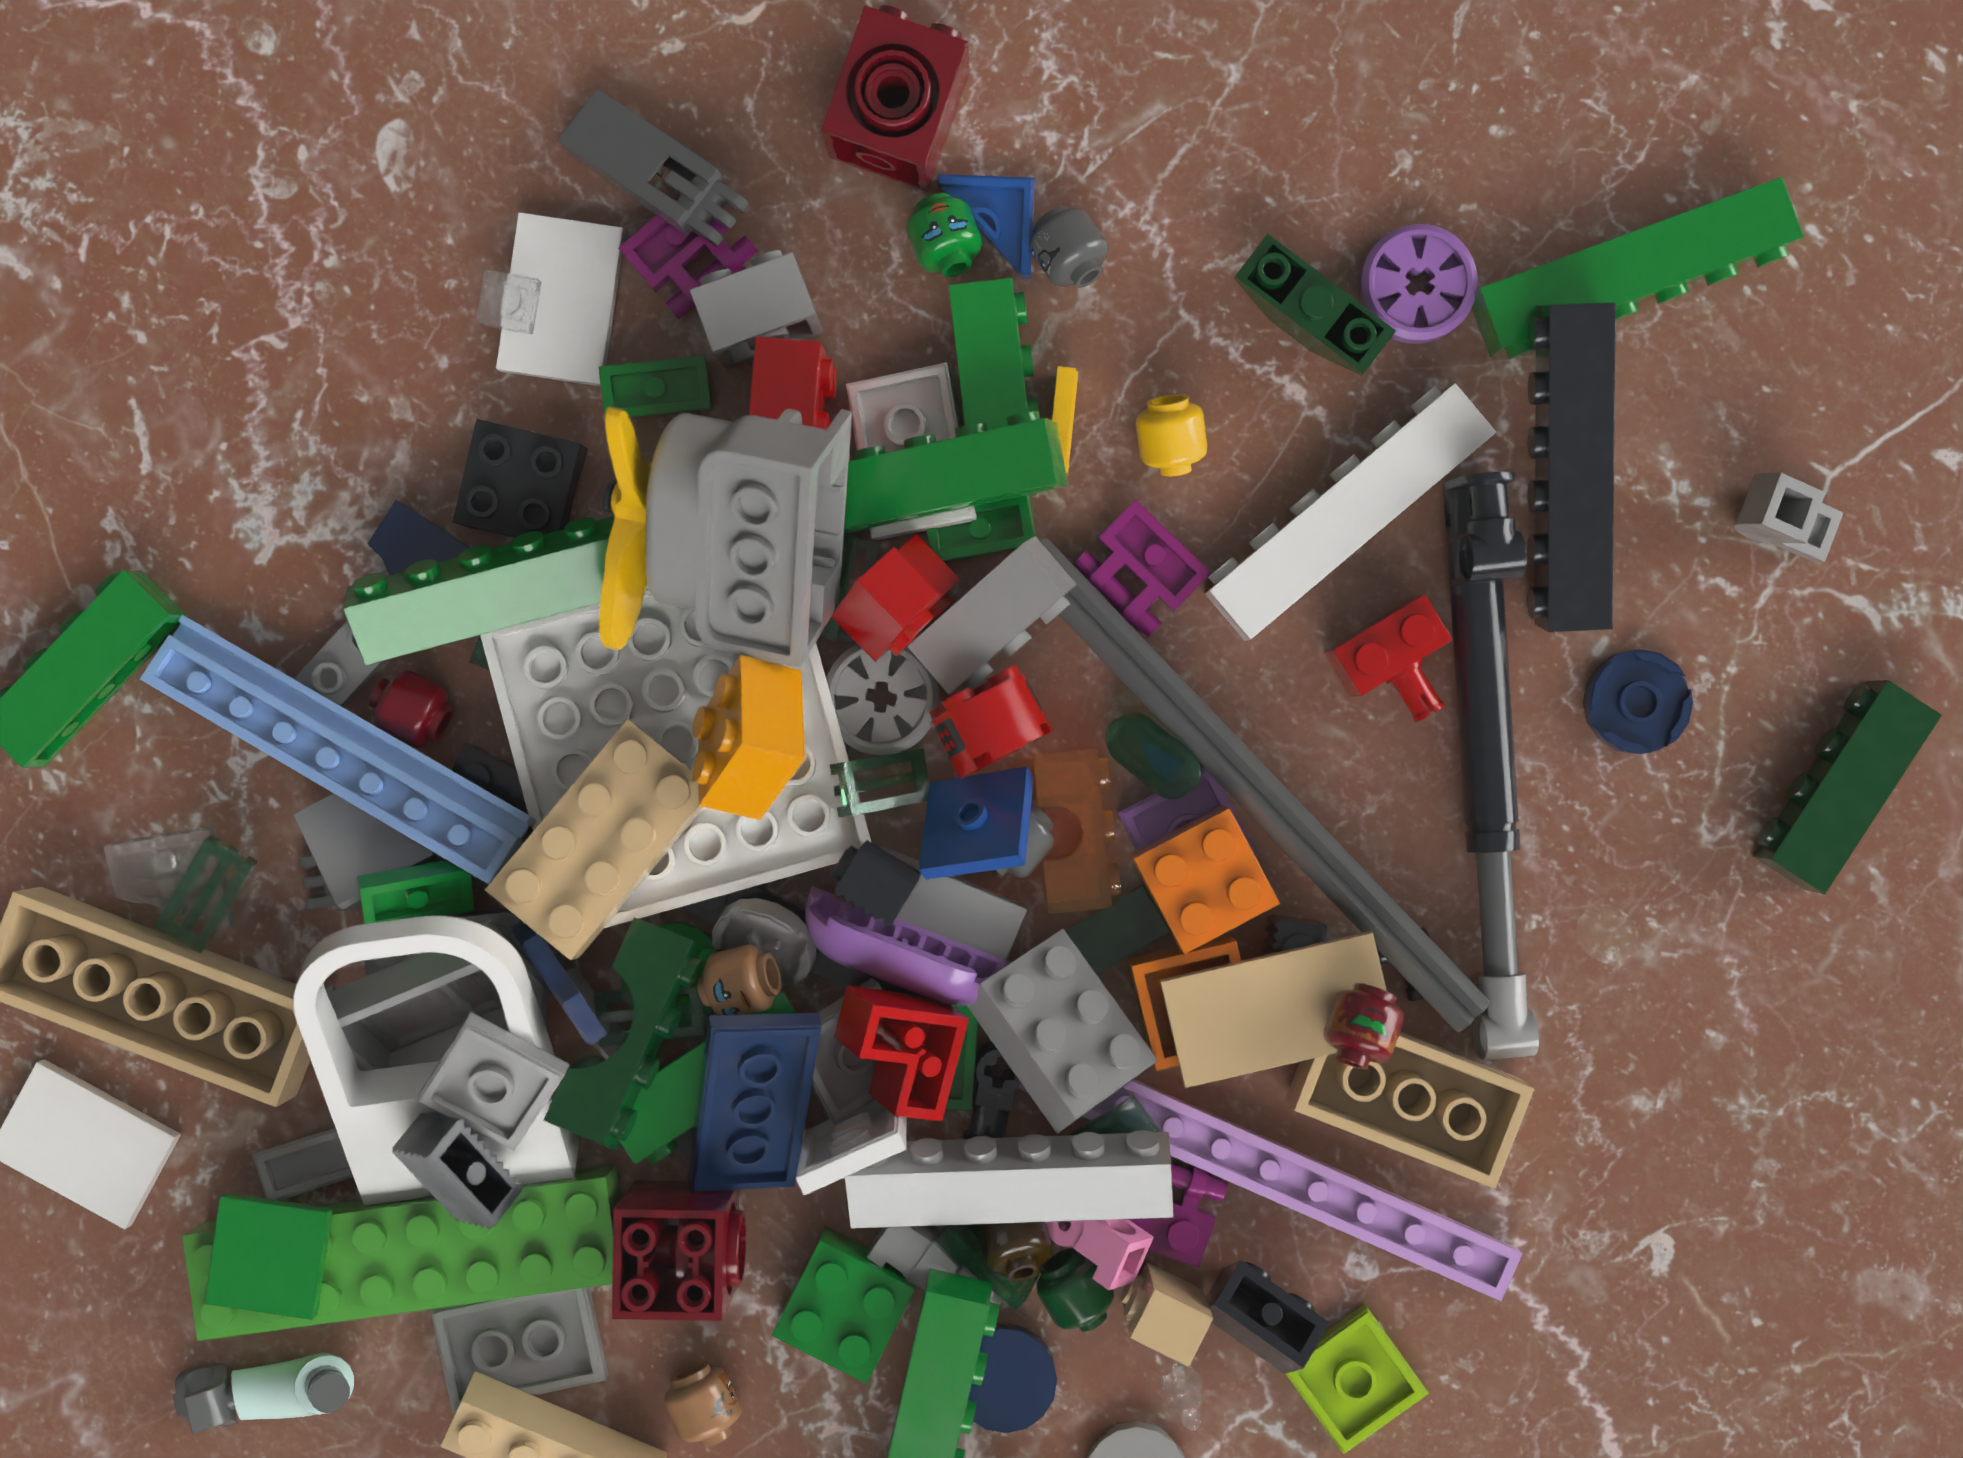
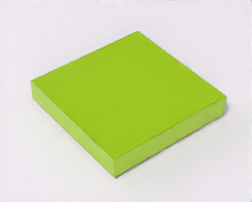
M1365 1303L1324 1332L1304 1369L1286 1373L1343 1454L1429 1394Z

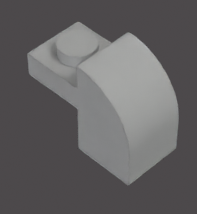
M1761 473L1754 475L1734 528L1738 533L1754 542L1771 543L1809 561L1825 562L1844 512L1822 503L1826 494L1824 491L1783 473Z

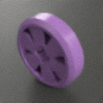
M1428 224L1402 226L1383 236L1364 259L1358 278L1360 304L1396 330L1391 339L1409 344L1432 342L1454 330L1470 312L1475 301L1474 293L1478 288L1476 265L1467 247L1449 231ZM1409 273L1413 277H1417L1420 273L1426 275L1429 282L1424 287L1430 293L1426 295L1424 292L1419 291L1414 296L1411 295L1405 288L1410 283L1405 278L1406 274Z

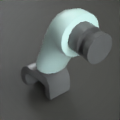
M324 1352L276 1364L234 1370L231 1373V1383L229 1382L225 1364H206L182 1371L176 1377V1394L173 1395L177 1416H182L190 1424L191 1432L194 1434L215 1426L228 1427L238 1424L236 1411L240 1420L284 1419L335 1412L341 1409L350 1398L354 1388V1374L349 1364L341 1357Z

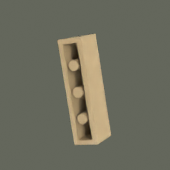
M476 1371L440 1446L466 1458H667L668 1454L663 1450Z

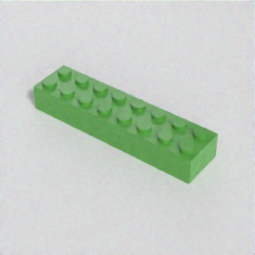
M617 1164L575 1169V1176L571 1179L522 1185L521 1193L497 1224L490 1229L486 1226L483 1228L480 1225L475 1226L473 1223H463L461 1220L457 1222L435 1197L364 1206L362 1199L314 1205L333 1208L318 1315L312 1320L204 1304L217 1219L206 1220L182 1235L197 1341L612 1284L613 1209L622 1199Z

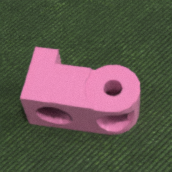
M1128 1219L1045 1222L1049 1237L1056 1244L1062 1247H1074L1076 1251L1098 1266L1092 1279L1107 1290L1134 1283L1154 1238Z

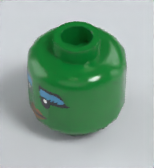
M947 193L930 195L920 200L913 207V213L907 221V236L917 262L925 271L942 273L944 277H955L966 272L972 266L971 261L980 253L983 244L982 237L972 211L964 200L951 197Z

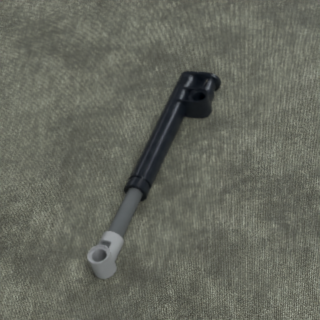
M1515 472L1470 474L1443 483L1464 822L1468 826V831L1465 832L1466 852L1476 853L1484 971V973L1477 975L1478 989L1490 1001L1487 1009L1472 1021L1473 1044L1480 1060L1535 1056L1539 1048L1537 1021L1533 1012L1527 1009L1526 973L1520 972L1518 967L1511 851L1520 850L1519 829H1516V822L1519 821L1503 582L1521 579L1526 571L1527 550L1524 537L1520 531L1516 530L1515 519L1509 517L1507 484L1515 481Z

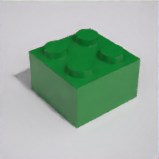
M824 1226L778 1316L771 1336L867 1384L916 1289V1285L906 1281L902 1272L886 1262L881 1268L866 1258L869 1247Z

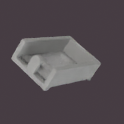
M490 920L480 924L493 930L510 943ZM516 949L525 965L544 1024L546 1025L550 989L536 969ZM423 952L341 986L339 989H336L334 986L326 988L327 996L348 1041L357 1066L361 1071L439 1061L470 1012L510 1032L498 991L489 976L473 963L451 954Z

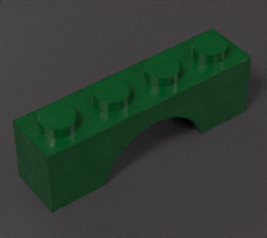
M633 918L612 965V968L626 982L633 999L634 1015L630 1032L622 1046L605 1061L585 1068H567L565 1076L561 1080L544 1117V1121L612 1150H615L619 1140L626 1141L637 1119L638 1112L633 1109L640 1090L641 1088L648 1090L658 1072L660 1060L655 1058L661 1042L663 1038L670 1039L679 1024L682 1009L677 1006L685 987L692 989L700 976L703 959L699 958L702 950L693 940L638 918Z

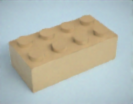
M627 719L486 887L485 891L569 960L580 958L704 808L698 806V783L692 779L693 770L637 724Z
M1403 1032L1399 1034L1390 1060L1381 1063L1369 1062L1367 1070L1341 1063L1335 1059L1336 1053L1299 1063L1286 1096L1287 1102L1294 1111L1496 1189L1534 1092L1532 1086L1516 1076Z

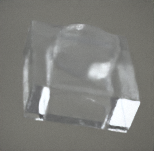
M485 270L476 322L481 326L533 334L542 282L538 278Z

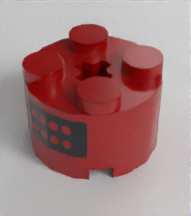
M1016 665L988 679L987 683L973 691L970 687L947 698L942 702V705L929 712L932 718L930 725L959 780L1013 754L1024 747L1025 744L1031 741L1035 742L1054 731L1025 674H1020Z

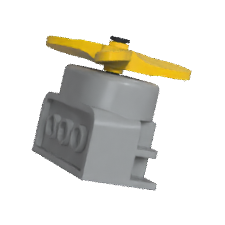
M608 407L606 411V431L617 480L611 479L608 482L603 497L604 510L615 514L605 553V570L599 611V633L604 647L621 650L627 644L634 631L646 585L648 584L650 593L658 602L695 610L696 631L702 641L711 648L800 668L839 605L852 411L841 409L827 430L802 425L801 412L788 408L781 414L778 420L759 416H743L734 422L683 413L673 418L667 425L658 442L653 461L648 464L642 455L628 414L625 410Z

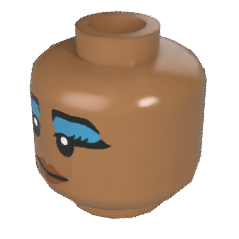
M753 944L711 954L704 965L703 975L699 976L697 982L698 993L702 1003L707 1007L711 1006L716 1015H751L767 1011L773 1004L775 995L780 993L782 985L780 970L775 958L770 953L764 954L758 946Z

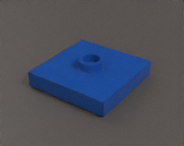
M1028 766L970 775L960 780L952 778L930 782L918 868L926 880L1025 865L1034 776Z

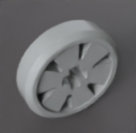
M857 644L846 650L835 661L826 678L843 741L852 748L868 754H895L918 743L931 728L930 722L932 718L929 712L939 706L940 694L937 680L908 647L897 656L888 650L875 662ZM878 682L888 683V691L897 696L895 705H887L886 712L884 713L875 711V703L867 700L868 690L870 688L877 690Z

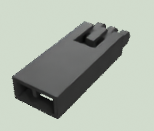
M598 88L557 140L569 156L687 236L693 231L715 247H718L724 238L715 228L709 226L710 223L714 220L728 230L736 223L735 218L722 209L723 206L727 203L740 213H743L749 206L746 199L726 186L727 182L718 168ZM662 165L671 171L664 182L673 191L677 190L681 193L677 201H674L649 184L655 174L661 177L663 171L660 169Z

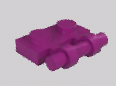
M657 215L618 248L655 292L671 279L675 282L680 291L665 304L678 319L695 306L690 290L701 286V278L723 269H730L732 274L745 270L746 268L743 264L758 252L746 235L730 248L723 240L718 247H715L693 231L688 236ZM714 220L709 225L715 228L721 235L728 231V229ZM708 248L716 260L692 279L684 268Z
M1136 499L1098 537V540L1112 552L1107 560L1101 564L1086 550L1073 563L1078 571L1121 612L1122 617L1130 625L1134 624L1147 638L1162 624L1147 608L1159 598L1174 612L1211 574ZM1123 565L1146 585L1137 597L1113 576Z
M1171 1163L1172 1186L1184 1189L1180 1201L1173 1199V1217L1128 1220L1154 1237L1148 1251L1199 1268L1216 1220L1214 1213L1198 1208L1199 1202L1203 1196L1222 1202L1226 1194L1228 1182L1211 1177L1209 1172L1193 1166L1190 1170Z

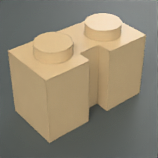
M1146 1262L1141 1274H1137L1134 1283L1125 1285L1120 1301L1125 1304L1124 1317L1130 1321L1128 1324L1130 1338L1190 1367L1213 1320L1204 1291Z

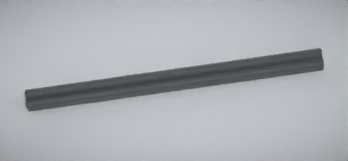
M1047 537L1040 542L1077 584L1065 595V598L1071 604L1059 616L1360 932H1373L1376 947L1381 954L1457 1032L1467 1028L1475 1017L1487 1009L1490 1004L1488 998Z

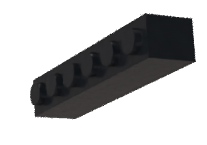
M1616 302L1537 305L1536 317H1531L1528 324V344L1531 350H1536V372H1531L1528 378V399L1531 405H1535V426L1529 428L1527 438L1529 457L1535 459V480L1529 482L1527 490L1529 510L1531 513H1535V534H1530L1527 542L1528 561L1531 566H1535V587H1529L1527 593L1528 614L1531 619L1535 618L1536 626L1547 632L1613 629Z

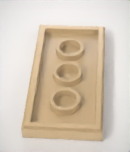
M1371 931L1159 980L1185 1088L1335 1054L1337 1049L1325 1041L1324 1029L1338 992L1353 989L1355 983L1368 984L1387 991L1374 934Z

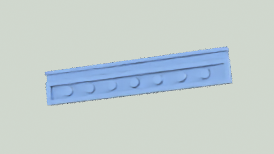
M181 615L178 622L181 624L174 635H168L140 678L143 682L487 884L491 883L523 843L522 838L530 826L533 827L536 819L184 615Z

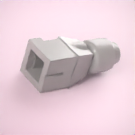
M881 1227L871 1241L866 1258L881 1268L886 1262L902 1272L906 1281L923 1289L926 1287L929 1269L932 1268L992 1282L991 1303H996L1000 1306L1004 1298V1294L996 1289L997 1282L993 1276L971 1261L958 1263L959 1255L937 1227Z

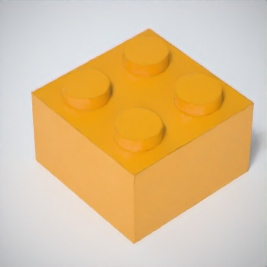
M740 655L728 674L720 675L715 685L713 697L706 707H699L692 726V735L698 739V754L692 771V779L698 783V806L761 820L805 760L802 670Z

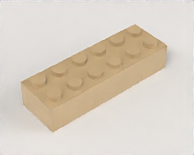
M44 887L12 892L0 924V1002L274 1107L297 1096L311 1060L294 1013L293 1002L297 984Z

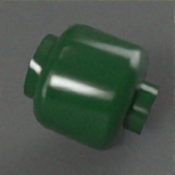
M1073 1248L1065 1249L1052 1255L1040 1267L1041 1275L1036 1283V1290L1050 1317L1058 1327L1065 1330L1079 1328L1080 1331L1087 1332L1097 1328L1106 1320V1310L1111 1306L1114 1299L1113 1289L1107 1290L1092 1279L1098 1266Z

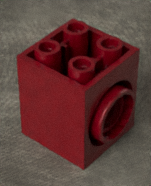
M864 5L821 129L829 158L928 192L969 76L968 41L961 39V33L950 26L932 23L929 28L910 21L911 17L898 8L881 5L878 10ZM892 104H903V106L899 108H887Z
M635 1180L613 1209L612 1319L723 1320L737 1287L742 1284L745 1269L746 1217L744 1211L739 1210V1190L690 1192L688 1181Z

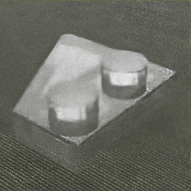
M215 826L115 841L104 846L115 898L139 905L145 903L152 904L159 908L160 911L180 917L186 913L214 922V927L220 929L230 928L236 923Z

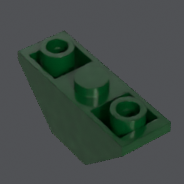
M1268 233L1234 277L1235 281L1264 315L1277 327L1312 353L1360 375L1365 373L1396 332L1395 329Z

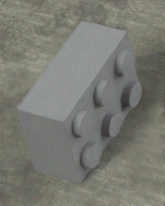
M1061 929L980 983L977 987V1000L973 1004L967 1005L1057 1134L1158 1061L1064 929Z

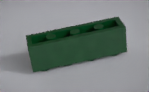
M1889 680L1866 681L1865 684L1858 685L1849 694L1843 706V709L1847 712L1836 729L1828 730L1819 740L1815 748L1817 758L1807 773H1801L1791 783L1786 792V799L1789 801L1778 817L1771 818L1763 826L1757 837V843L1760 845L1753 854V857L1806 891L1826 894L1942 716V714Z

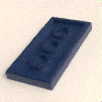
M818 1013L709 1016L688 1174L690 1192L795 1187L822 1026Z

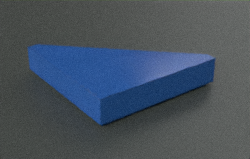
M937 174V185L941 191L950 194L951 197L966 201L972 211L979 232L1023 279H1031L1032 253L1030 245L1033 235L1035 178Z

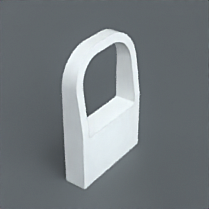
M425 916L352 926L337 931L320 941L310 951L303 964L294 993L295 1017L364 1206L434 1197L392 1153V1149L421 1113L428 1112L445 1116L416 1100L439 1061L361 1071L357 1066L354 1055L327 996L323 981L340 967L362 960L423 952L455 955L479 967L492 980L498 991L510 1033L554 1056L548 1031L522 958L506 939L478 923L455 917ZM557 1088L514 1151L471 1129V1133L477 1134V1140L484 1141V1147L490 1148V1154L497 1155V1161L503 1162V1168L510 1169L509 1175L516 1176V1182L522 1183V1185L571 1179L575 1176L579 1147L578 1136L544 1121Z

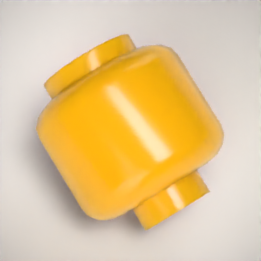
M1165 395L1150 399L1146 403L1147 408L1141 411L1136 418V431L1141 461L1147 466L1160 468L1162 476H1180L1191 472V464L1202 459L1207 453L1208 445L1202 408L1194 403H1190L1189 397L1186 395Z

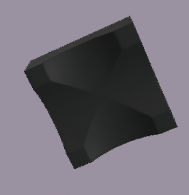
M476 419L452 522L513 538L534 531L541 532L544 535L563 530L570 520L573 499L588 448L577 442Z

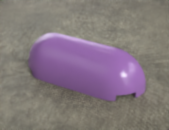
M814 886L811 887L805 908L807 929L814 945L827 958L840 965L946 1005L964 1006L973 1004L977 1000L978 985L1012 963L897 918L893 924L884 926L883 918L875 920L873 913L865 914L864 907L855 908L853 901L846 903L845 898L836 897V895Z

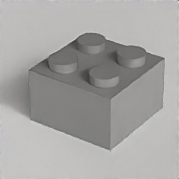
M780 250L761 254L751 260L752 267L734 274L731 273L730 269L715 271L700 279L701 286L690 290L712 352L726 369L754 359L756 336L806 340L824 333L793 252L782 255Z

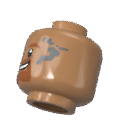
M704 1361L683 1369L670 1379L672 1386L665 1394V1405L681 1440L685 1442L701 1441L703 1447H711L732 1435L733 1432L730 1426L739 1418L742 1409L725 1369L710 1367L709 1363Z

